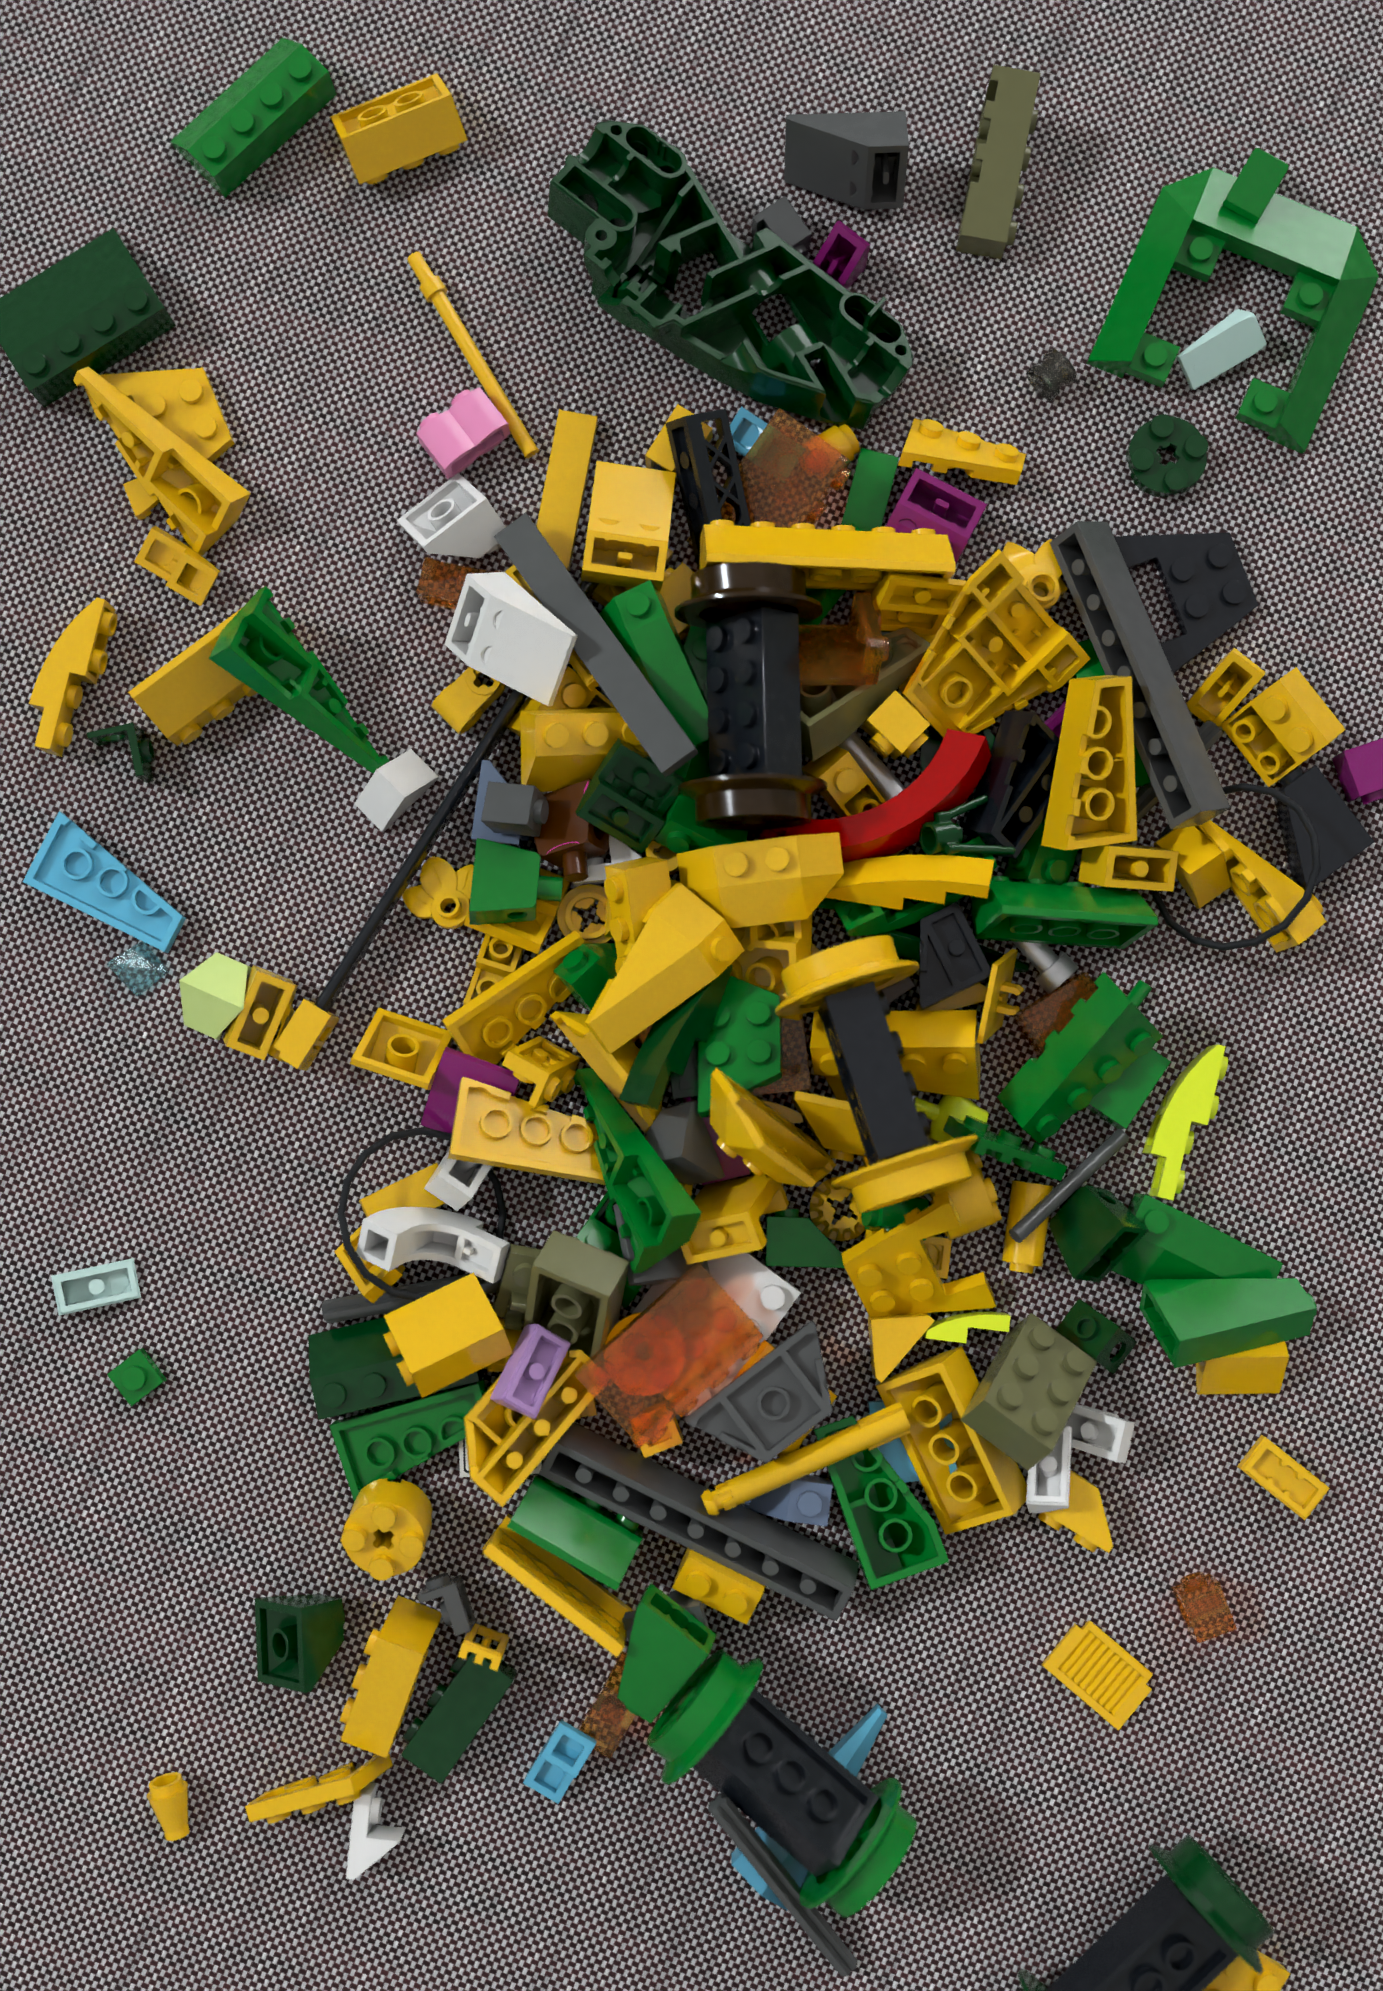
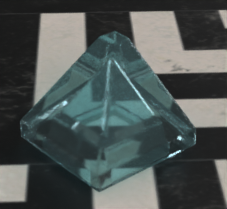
M143 941L107 963V966L137 997L169 972L147 943Z

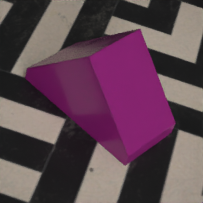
M839 220L835 223L813 263L848 290L866 268L870 244Z

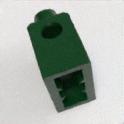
M1088 1185L1078 1188L1062 1203L1063 1207L1049 1223V1228L1072 1277L1078 1280L1098 1283L1149 1231L1110 1191Z

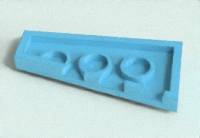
M60 811L23 880V883L165 953H169L186 920L185 916Z

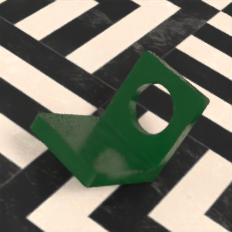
M135 723L87 732V738L98 746L129 740L136 777L145 783L154 781L150 763L155 761L154 748L149 738L145 739L144 730Z
M1080 1299L1076 1301L1056 1329L1059 1334L1096 1360L1112 1374L1117 1371L1137 1343L1118 1325ZM1122 1342L1119 1352L1109 1359L1113 1348Z

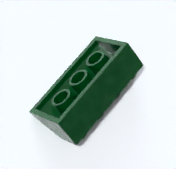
M384 1317L308 1335L310 1383L319 1420L420 1396L415 1383L409 1386L406 1385L397 1366V1363L404 1360L402 1355L399 1354L393 1357L383 1334L389 1332L390 1329ZM483 1369L438 1391L478 1382L484 1377Z

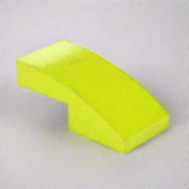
M970 1312L952 1315L934 1321L922 1336L926 1339L967 1343L968 1327L1009 1332L1011 1316L1003 1312Z

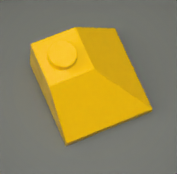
M794 1091L792 1093V1103L797 1111L802 1114L803 1120L818 1143L823 1148L831 1150V1158L853 1162L854 1155H865L848 1101L801 1091Z

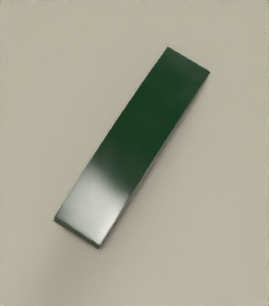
M730 965L716 979L653 1023L634 1060L620 1095V1100L631 1105L655 1110L659 1109L670 1074L683 1076L694 1042L707 1043L733 965Z

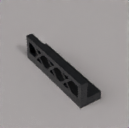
M726 408L684 416L665 423L698 570L700 567V535L703 525L710 524L713 520L722 519L720 510L725 501L734 507L736 515L735 526H751ZM715 420L719 437L714 446L705 440L702 422ZM716 461L726 469L727 479L723 487L713 479L712 468Z

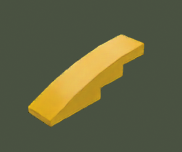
M909 854L843 863L844 875L825 898L898 910L903 909L905 898L945 904L947 892L988 898L994 860L955 855Z

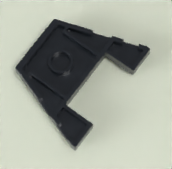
M1230 532L1114 536L1128 570L1154 562L1183 634L1160 643L1173 674L1258 606Z

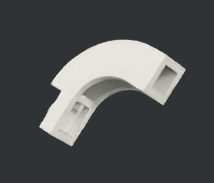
M397 1207L376 1212L363 1219L356 1253L360 1258L387 1271H391L409 1261L433 1260L451 1264L469 1273L474 1272L475 1276L493 1284L502 1277L510 1243L483 1231L484 1222L463 1214L428 1207Z

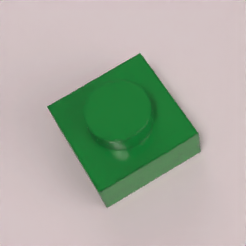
M144 1348L136 1351L107 1374L130 1406L136 1405L167 1381Z

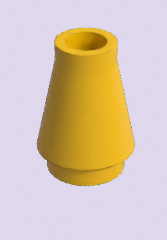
M178 1772L166 1773L154 1778L148 1785L150 1791L147 1794V1799L164 1831L165 1839L167 1841L179 1840L190 1832L188 1825V1783L182 1779V1775Z

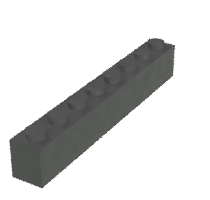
M1102 521L1075 522L1050 542L1057 562L1105 675L1132 676L1134 743L1170 829L1202 825L1230 809V804L1109 523Z
M573 1422L552 1447L539 1472L540 1475L835 1621L838 1620L855 1589L859 1567L858 1562L743 1505H738L727 1511L724 1508L718 1510V1515H708L701 1495L708 1488L652 1460L644 1458Z

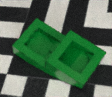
M861 448L841 525H851L853 523L862 531H871L875 527L882 526L899 457Z

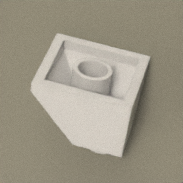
M459 473L397 520L399 525L427 553L481 558L484 554L495 551L500 544L494 536L506 528L488 499Z

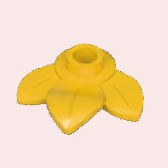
M1052 539L1043 543L1035 554L1020 545L1007 542L1003 553L1024 577L1025 580L1022 581L1024 586L1044 610L1053 607L1060 597L1061 589L1058 579L1062 575V571L1050 545ZM1033 588H1042L1046 596L1040 597L1036 595Z
M434 856L429 857L421 868V885L407 888L402 894L405 905L417 918H433L442 928L455 929L461 927L465 923L466 914L470 907L474 865H466L455 872L445 859ZM448 904H456L452 912L444 913V908Z

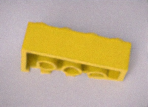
M977 1010L890 1011V1015L885 1016L890 1032L897 1031L903 1046L904 1054L899 1056L903 1071L911 1072L918 1091L979 1100L981 1057L980 1045L976 1043L978 1037ZM814 1011L810 1042L814 1074L840 1078L819 1012Z

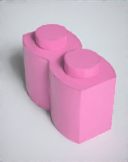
M480 387L472 391L467 389L460 392L454 397L451 402L452 406L448 410L440 414L435 412L427 416L421 422L420 429L416 433L421 446L447 479L462 472L479 456L495 448L510 435L507 421Z

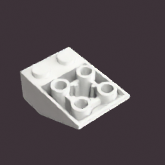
M505 572L471 573L466 575L445 645L467 666L546 706H553L577 635Z

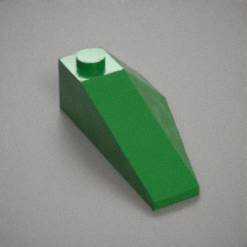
M853 1416L816 1428L814 1432L817 1441L858 1422ZM867 1448L827 1466L869 1590L949 1562L935 1521L918 1502L878 1448L870 1451Z

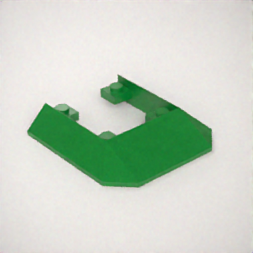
M1214 167L1163 186L1086 364L1119 378H1123L1125 373L1162 388L1180 347L1145 333V329L1171 269L1207 283L1222 248L1294 278L1279 313L1314 328L1288 390L1284 391L1253 378L1248 385L1234 419L1268 432V440L1303 454L1379 277L1358 227L1277 193L1273 194L1260 219L1255 224L1222 205L1238 177Z

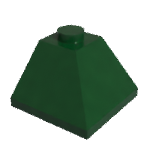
M321 1594L255 1598L258 1682L302 1693L311 1692L344 1641L343 1625L345 1623V1612L342 1598Z

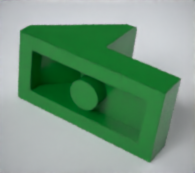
M1255 148L1222 205L1257 224L1289 169V165L1264 150Z

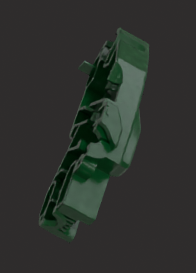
M610 120L599 122L595 126L594 132L583 151L577 156L569 154L565 158L566 165L550 181L547 216L584 244V263L593 279L591 294L598 298L597 304L599 307L624 326L647 335L677 357L712 378L762 404L817 421L836 425L846 424L849 427L862 430L869 424L875 409L882 406L902 386L913 364L912 360L914 357L903 326L883 309L886 298L883 296L876 304L861 293H851L768 228L755 233L752 248H750L727 229L693 170L687 165L686 157L682 151L676 146L667 143L648 127L642 124ZM711 252L719 268L706 273L700 300L703 309L699 313L690 316L682 309L683 305L679 302L675 304L663 294L666 290L674 294L680 265ZM781 294L798 324L783 330L769 342L752 312L765 299ZM820 359L818 366L813 371L809 362Z

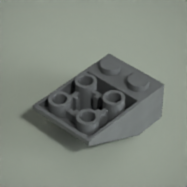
M906 111L786 115L784 182L861 209L903 208L909 151Z

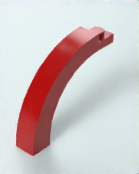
M947 729L937 753L921 775L898 795L870 810L835 819H811L810 823L797 827L754 830L759 840L794 835L839 833L843 863L865 858L885 857L896 853L920 840L919 834L922 825L926 822L934 821L935 812L947 811L959 806L971 795L982 778L992 756L986 736Z

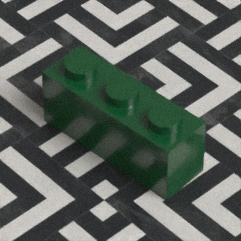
M472 1652L468 1653L466 1659L457 1657L450 1668L455 1675L447 1686L441 1682L438 1684L426 1702L431 1707L423 1721L415 1717L402 1736V1739L407 1744L401 1756L442 1784L514 1681L517 1670L505 1661L501 1660L498 1670L495 1671L490 1669L492 1660L484 1658L482 1665L474 1663L476 1654Z

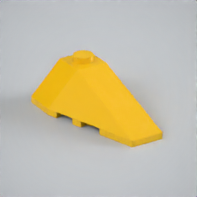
M676 883L648 910L642 920L645 925L635 943H629L623 955L626 956V959L615 978L608 980L585 1020V1024L606 1053H613L708 985L745 951L726 920L681 883Z

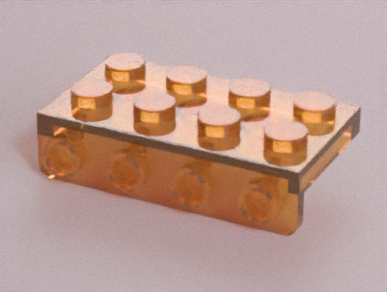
M781 408L777 410L739 464L751 523L768 521L774 523L775 527L791 528L793 524L808 522L814 525L828 506L823 501L833 488L838 492L849 478L851 471L847 467L851 461ZM725 501L720 510L722 519L734 522L736 519L734 507ZM689 536L686 541L692 545L691 537Z
M698 1262L575 1372V1377L631 1436L632 1442L640 1448L645 1443L652 1445L657 1442L667 1431L666 1425L675 1416L683 1417L688 1414L698 1403L697 1397L706 1388L714 1389L728 1377L730 1373L728 1369L739 1359L744 1361L750 1358L761 1345L759 1341L763 1334L756 1323L706 1268Z

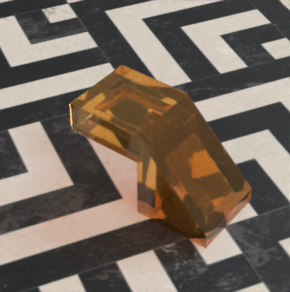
M623 1651L617 1657L600 1693L592 1701L578 1729L597 1740L593 1750L608 1759L612 1757L636 1716L617 1698L627 1655Z

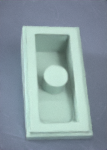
M1236 309L1176 357L1190 389L1195 390L1253 356L1264 348L1267 343L1256 316L1252 312Z
M134 1258L51 1276L59 1316L141 1298Z

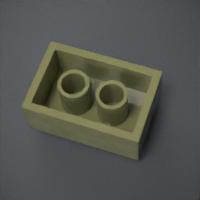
M553 1230L532 1264L524 1327L528 1324H538L571 1343L568 1350H582L600 1366L604 1359L603 1350L607 1336L613 1326L619 1321L630 1261L620 1258L612 1252H606L584 1243L576 1237L567 1236Z
M1030 1313L1006 1335L960 1420L1026 1470H1029L1053 1451L1097 1361L1033 1313Z

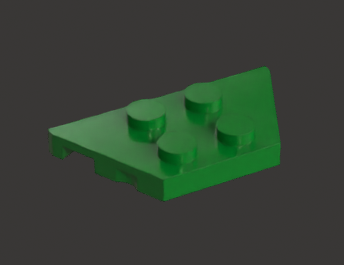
M733 976L729 977L707 1043L698 1041V1113L700 1118L710 1116L711 1073L716 1068L750 1093L758 1087H766L782 1078L781 1016H777L775 1013V1008L781 1003L779 995Z

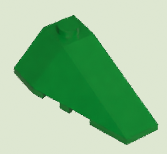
M648 580L613 597L599 613L695 748L709 742L707 723L708 703L661 593L652 581Z
M1135 1193L1128 1209L1149 1231L1111 1271L1139 1284H1144V1281L1151 1279L1277 1278L1283 1263L1146 1194Z

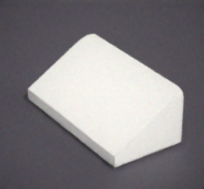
M1065 1426L1053 1451L1028 1470L1026 1505L1029 1513H1043L1069 1508L1072 1427Z

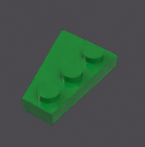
M949 1115L943 1131L954 1139L976 1134L978 1140L969 1148L972 1152L982 1156L986 1153L995 1157L998 1161L1010 1164L1012 1161L1028 1171L1059 1181L1062 1180L1068 1166L1054 1158L1057 1153L1054 1149L1038 1142H1034L1032 1148L1021 1144L1022 1137L1002 1128L998 1134L987 1130L989 1124L969 1115H966L964 1121Z

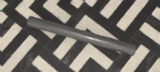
M1117 1129L1009 1230L1010 1236L1016 1242L1021 1243L1129 1141L1128 1135L1123 1130Z

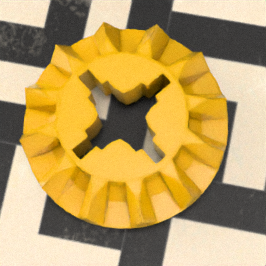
M593 884L580 885L571 889L563 897L557 911V921L564 936L576 930L582 936L585 943H608L612 938L605 937L607 896L603 887ZM597 901L596 916L605 924L590 923L581 932L583 919L578 915V912L574 911V908L588 911Z
M838 1176L827 1179L816 1188L810 1200L809 1212L813 1224L827 1238L846 1241L860 1236L865 1231V1226L862 1224V1213L859 1214L852 1190L832 1186L831 1182L842 1177ZM851 1193V1202L848 1207L857 1218L842 1216L833 1225L831 1222L834 1219L835 1209L826 1200L829 1198L833 1201L841 1202Z

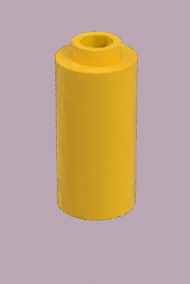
M1012 1180L1002 1261L1010 1262L1009 1270L1033 1274L1034 1266H1043L1049 1217L1021 1243L1016 1242L1010 1236L1009 1230L1052 1191L1053 1186Z

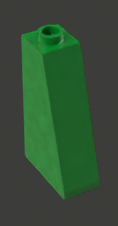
M1297 1278L1151 1279L1144 1281L1139 1307L1174 1368L1308 1336L1311 1332L1314 1317L1317 1314L1314 1298L1310 1293H1306Z

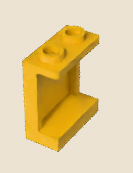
M764 1173L761 1177L755 1174L703 1186L693 1200L702 1214L689 1242L681 1246L687 1265L763 1249L767 1240L759 1218L764 1214L786 1210L789 1205L782 1183L776 1182Z

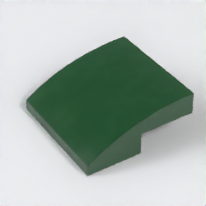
M618 738L594 774L575 812L580 818L642 854L666 823L663 815L679 795L678 786L684 783L685 780L675 772L665 778L651 757Z

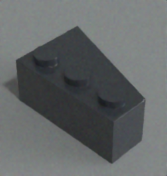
M1005 710L991 749V759L974 797L976 799L986 795L988 801L969 811L963 827L964 832L971 839L979 836L985 845L1015 848V853L1012 855L991 854L994 856L1016 859L1047 814L1059 738L1035 712Z

